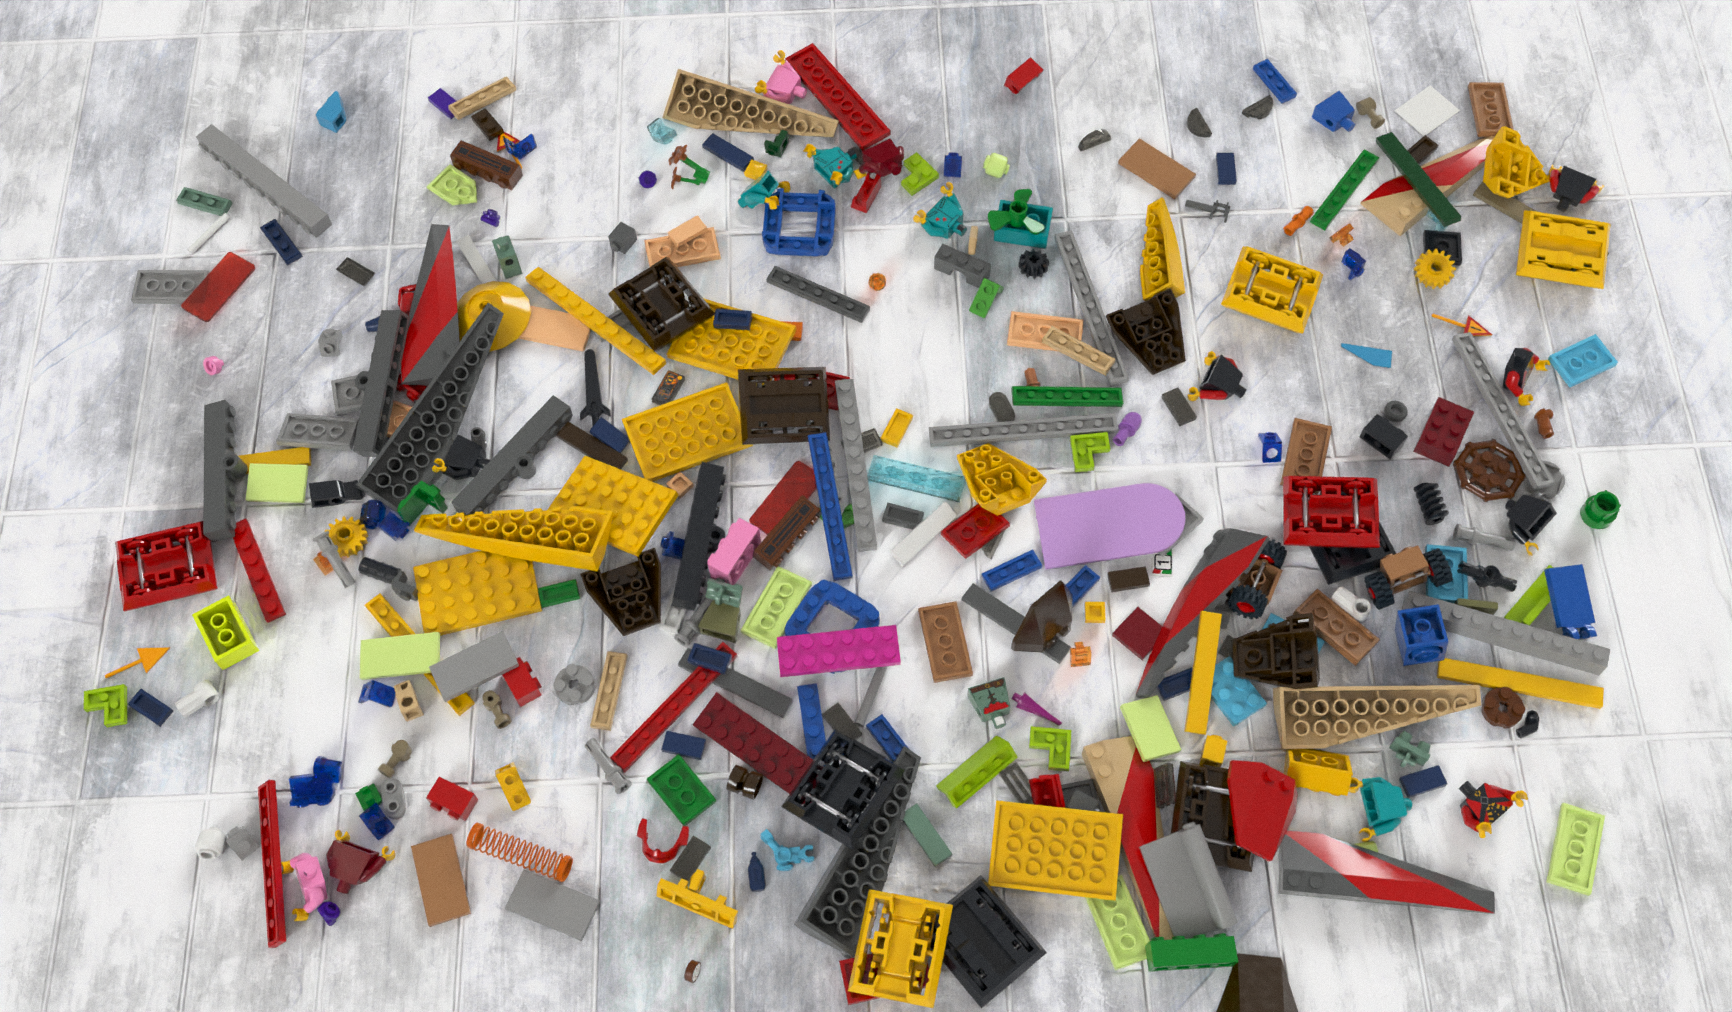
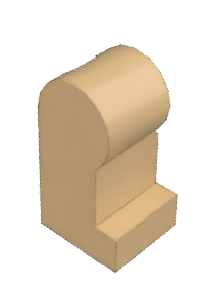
M407 680L394 685L397 702L406 722L423 716L422 708L411 681Z

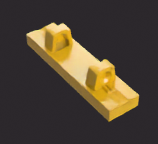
M681 878L678 884H674L665 879H660L657 884V897L729 928H734L737 922L738 910L726 906L727 897L719 895L717 900L714 901L688 890L689 881Z

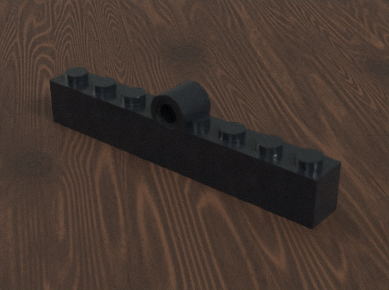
M706 462L701 463L671 606L694 611L696 605L701 604L703 593H700V587H704L706 576L703 575L704 569H708L707 561L709 558H706L707 552L717 551L719 542L722 538H725L724 530L713 524L714 518H718L720 509L716 507L717 502H721L723 491H720V486H724L726 475L723 474V466Z

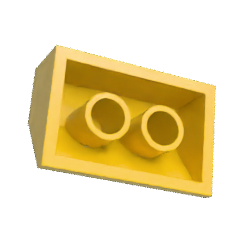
M1286 749L1283 774L1295 779L1297 788H1308L1313 792H1329L1334 796L1348 795L1353 775L1349 755L1317 749Z

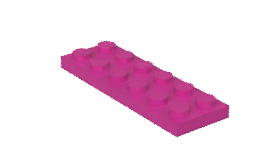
M896 625L777 637L780 677L901 665Z

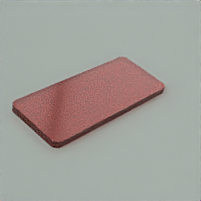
M228 252L182 303V309L204 322H209L255 270V265L232 252Z
M796 461L750 517V524L758 527L759 530L768 535L802 495L809 499L815 492L817 487L814 470L801 461Z

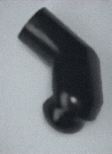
M1528 711L1525 725L1516 729V734L1520 739L1538 730L1539 716L1536 711Z

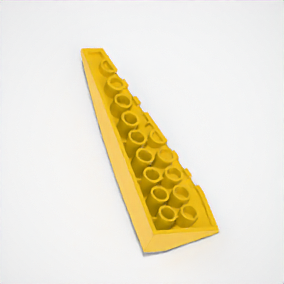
M571 506L570 509L553 507L552 510L544 511L541 508H535L532 511L526 512L524 509L492 511L490 514H484L483 511L475 512L472 515H465L464 512L456 513L453 516H447L446 513L421 515L414 531L454 544L499 555L598 571L605 556L613 511Z

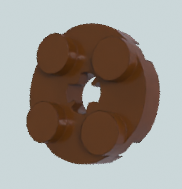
M1509 687L1492 689L1485 695L1482 700L1481 712L1489 724L1508 729L1514 727L1522 719L1525 713V706L1521 698ZM1500 704L1505 705L1507 707L1506 713L1504 712V710L1501 712L1498 709L1500 707Z

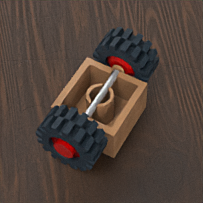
M1274 539L1272 541L1269 540L1251 570L1247 574L1243 573L1238 579L1240 581L1239 585L1229 590L1226 594L1230 596L1228 601L1229 608H1232L1231 611L1237 612L1238 616L1243 615V618L1249 617V619L1262 617L1266 606L1271 601L1283 571L1281 567L1287 555V550H1285L1284 546H1281L1280 542L1276 543Z
M1417 545L1415 547H1406L1397 554H1388L1380 560V571L1365 576L1364 582L1368 589V594H1370V598L1373 600V604L1380 610L1395 603L1394 594L1427 582V576L1434 586L1439 587L1451 582L1453 575L1445 555H1443L1439 548L1422 554Z

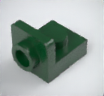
M781 130L780 134L775 137L774 142L765 140V152L771 156L781 158L789 144L788 131Z

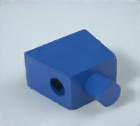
M1337 91L1316 105L1312 114L1314 120L1332 132L1337 131L1341 127L1350 132L1356 125L1352 121L1355 110L1340 91Z

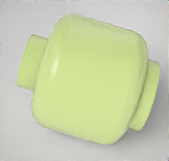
M991 153L986 156L983 168L986 174L1001 178L1003 174L1008 173L1010 165L1007 164V157Z

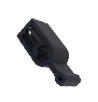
M332 480L309 483L312 508L340 505L348 500L363 499L362 491L355 487L359 480L351 482Z

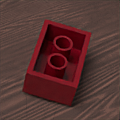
M1438 397L1413 452L1449 467L1456 456L1474 411Z

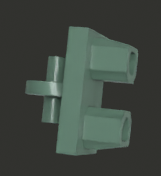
M720 578L716 580L708 579L706 598L715 600L717 605L725 603L737 608L740 606L742 585H731Z
M1403 731L1398 737L1396 736L1389 748L1397 752L1395 757L1402 760L1401 767L1404 768L1407 763L1413 767L1416 763L1424 766L1431 756L1428 754L1431 745L1424 741H1420L1417 747L1411 745L1410 741L1413 736L1406 731Z

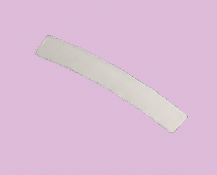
M467 235L457 240L458 246L481 283L497 281L470 236Z

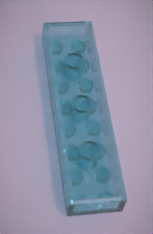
M873 455L867 475L868 481L959 503L965 485L964 476Z

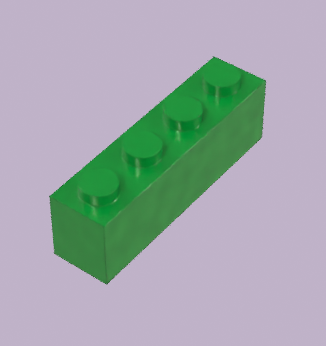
M1219 933L1213 935L1214 937H1206V935L1200 934L1189 939H1185V936H1174L1172 940H1164V937L1151 938V941L1145 945L1148 971L1233 967L1238 963L1234 936Z

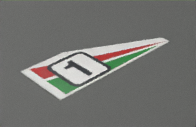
M1173 548L1163 557L1159 553H1154L1151 559V576L1173 577Z

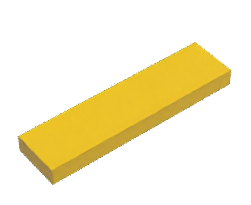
M305 447L238 456L248 466L246 474H249L250 463L311 466V448Z

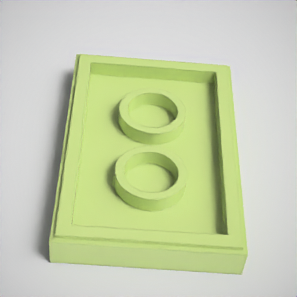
M250 463L246 501L305 503L308 466Z
M1158 695L1120 706L1143 762L1181 751Z

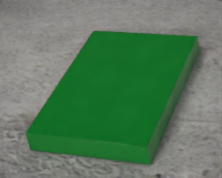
M680 754L646 779L683 826L689 824L717 802Z

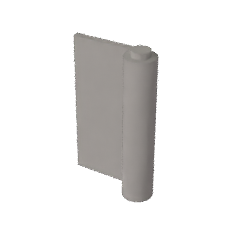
M1195 822L1187 823L1182 826V830L1139 847L1174 936H1185V939L1193 938L1195 935L1205 934L1215 929H1225L1238 923L1200 824L1195 825Z

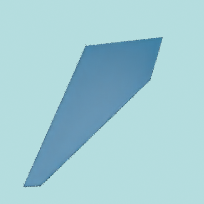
M1341 343V347L1374 366L1391 368L1392 351Z

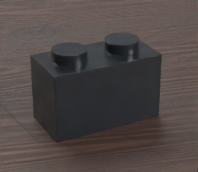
M1378 414L1363 428L1360 435L1362 440L1388 459H1391L1398 452L1408 437L1403 430L1396 428L1386 418Z

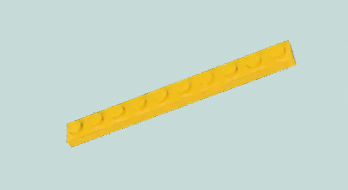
M537 267L525 277L526 282L652 375H655L666 365V359L540 267Z

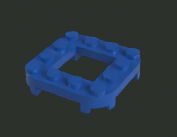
M784 188L777 189V192L771 194V196L778 197L780 205L777 206V209H770L769 203L765 204L762 239L766 252L775 255L793 256L828 255L834 241L835 200L826 194L824 190H819L818 194L785 193ZM783 211L817 212L815 237L781 236Z
M821 580L809 590L787 621L785 635L811 634L807 630L825 604H831L858 620L853 629L879 627V611L871 603L839 584Z

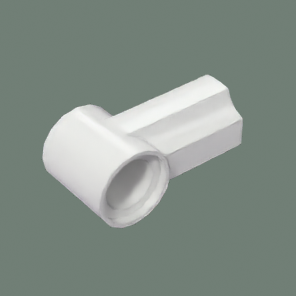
M1343 586L1339 587L1331 597L1333 602L1348 612L1359 623L1366 621L1371 610V604L1368 600L1358 598Z
M210 680L199 682L195 685L193 692L175 703L183 717L187 718L203 706H211L220 699V695Z

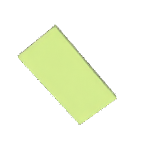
M778 566L741 628V633L776 649L777 637H783L785 634L787 621L807 595L812 586V581Z
M432 632L361 640L359 678L367 680L431 673L429 666L440 662V633Z
M1566 803L1561 804L1547 883L1588 896L1591 895L1605 820L1604 815Z
M1119 875L1116 901L1085 897L1115 971L1146 960L1145 945L1150 941L1123 876Z

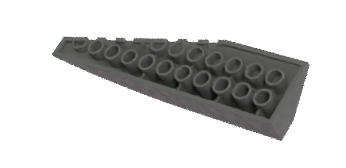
M490 303L485 306L355 486L356 488L398 513L399 503L410 494L411 489L421 480L426 484L430 483L436 475L432 467L434 465L439 467L438 464L434 463L435 459L439 458L444 461L456 439L504 313Z

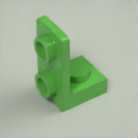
M984 278L969 311L982 318H986L997 293H1002L1004 287Z

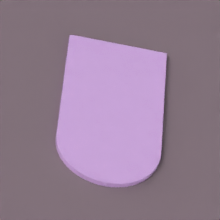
M1141 483L1034 500L1046 570L1158 553L1176 543L1185 526L1186 512L1181 501L1169 489L1157 484Z

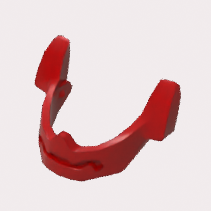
M641 819L637 830V837L642 839L643 854L649 861L654 863H666L674 859L680 846L687 845L689 839V827L682 826L675 845L670 850L661 852L660 849H650L647 844V819Z

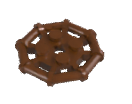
M1496 439L1466 443L1464 450L1457 460L1453 462L1461 483L1460 487L1487 503L1491 500L1514 498L1516 491L1526 478V474L1523 472L1514 452L1496 442ZM1489 448L1488 451H1484L1480 454L1477 451L1479 449ZM1496 450L1507 457L1504 459L1494 452ZM1469 455L1473 458L1471 464L1465 462ZM1512 462L1515 472H1510L1509 463ZM1485 468L1492 469L1494 473L1487 474V469ZM1465 470L1471 473L1470 479H1467ZM1507 479L1513 480L1510 487L1505 485ZM1473 484H1475V485L1479 486L1480 488L1484 489V491L1481 490V489H1479L1478 487L1474 486ZM1497 488L1500 489V492L1491 493L1490 490Z

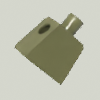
M713 600L699 623L700 634L736 643L741 617L740 607L737 608L725 603L717 605L715 600Z

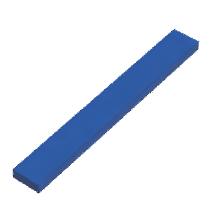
M827 433L808 435L833 581L853 578Z

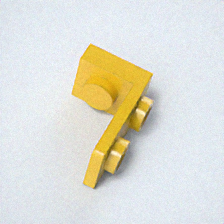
M514 762L495 770V775L512 811L531 803V799Z

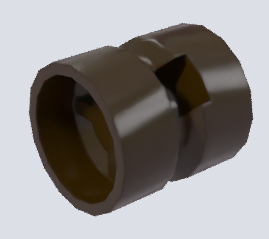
M735 765L730 773L726 789L737 794L742 792L744 797L754 800L761 788L763 774L755 771L748 773L747 768Z

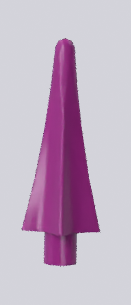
M1016 692L1013 694L1011 699L1018 703L1016 708L1038 715L1057 725L1062 724L1060 720L1048 713L1025 692L1022 696Z

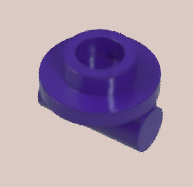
M649 170L643 171L638 177L639 183L644 188L653 187L657 181L656 174Z
M492 209L483 211L481 221L494 227L499 226L500 215H498L497 211Z
M323 902L317 909L329 926L335 924L336 919L340 915L339 907L333 902Z

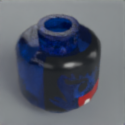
M368 500L361 507L360 522L367 529L371 530L381 527L385 523L386 507L381 501Z

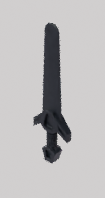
M588 349L584 353L586 406L580 412V420L589 415L592 417V426H594L602 413L610 417L611 413L610 409L602 404L595 352L592 349Z

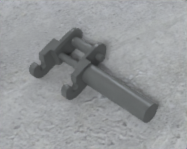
M1186 200L1185 203L1186 207L1211 212L1209 219H1212V215L1216 211L1224 213V223L1227 222L1230 210L1229 202L1226 205L1218 203V200L1216 203L1214 202L1213 206L1191 200ZM1217 206H1218V207H1222V208H1226V209H1225V211H1224V210H1220V209H1216V208H1217Z

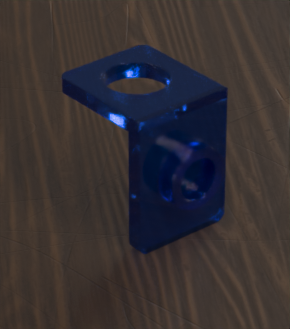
M533 134L528 135L517 144L507 138L503 139L507 152L520 160L537 148Z
M1276 432L1258 433L1262 443V462H1281L1282 441ZM1271 448L1277 450V455L1273 458L1267 457V451Z
M372 680L363 685L358 703L362 704L370 700L390 708L394 703L395 689Z

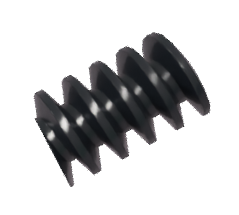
M1422 483L1414 487L1416 498L1419 499L1418 503L1421 506L1420 509L1423 512L1424 519H1426V525L1438 524L1449 514L1447 510H1443L1446 508V504H1440L1444 501L1443 497H1437L1441 494V490H1435L1439 487L1438 483Z

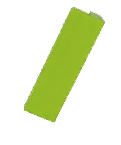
M1544 571L1505 615V619L1530 626L1551 600Z
M995 736L938 783L936 787L947 796L952 806L957 809L1017 759L1018 756L1008 741Z

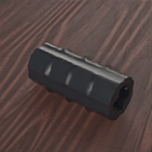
M364 557L361 560L358 568L359 573L389 584L392 583V579L401 570L393 565H388L368 557Z

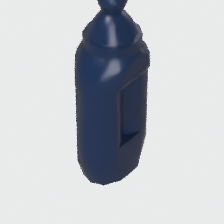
M752 852V858L748 866L749 886L752 892L764 891L766 887L764 867L756 856V852Z

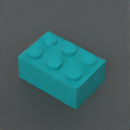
M1000 200L998 211H1009L1010 204L1013 201ZM1027 204V217L1043 224L1045 227L1044 231L1040 234L1034 235L1030 233L1024 225L1014 227L1009 223L1001 229L994 231V241L1046 249L1053 207Z

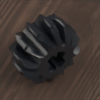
M1032 249L1031 252L1026 250L1024 254H1021L1018 264L1021 274H1026L1027 278L1033 276L1034 280L1036 276L1042 278L1043 273L1048 271L1049 259H1047L1046 253L1041 254V249L1037 252Z

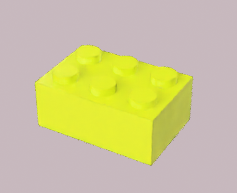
M229 595L192 614L214 661L222 670L259 651L237 605Z

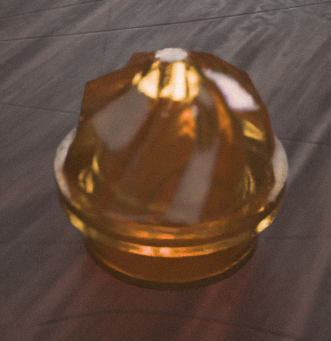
M879 272L873 273L869 276V286L875 291L884 289L886 286L885 276Z

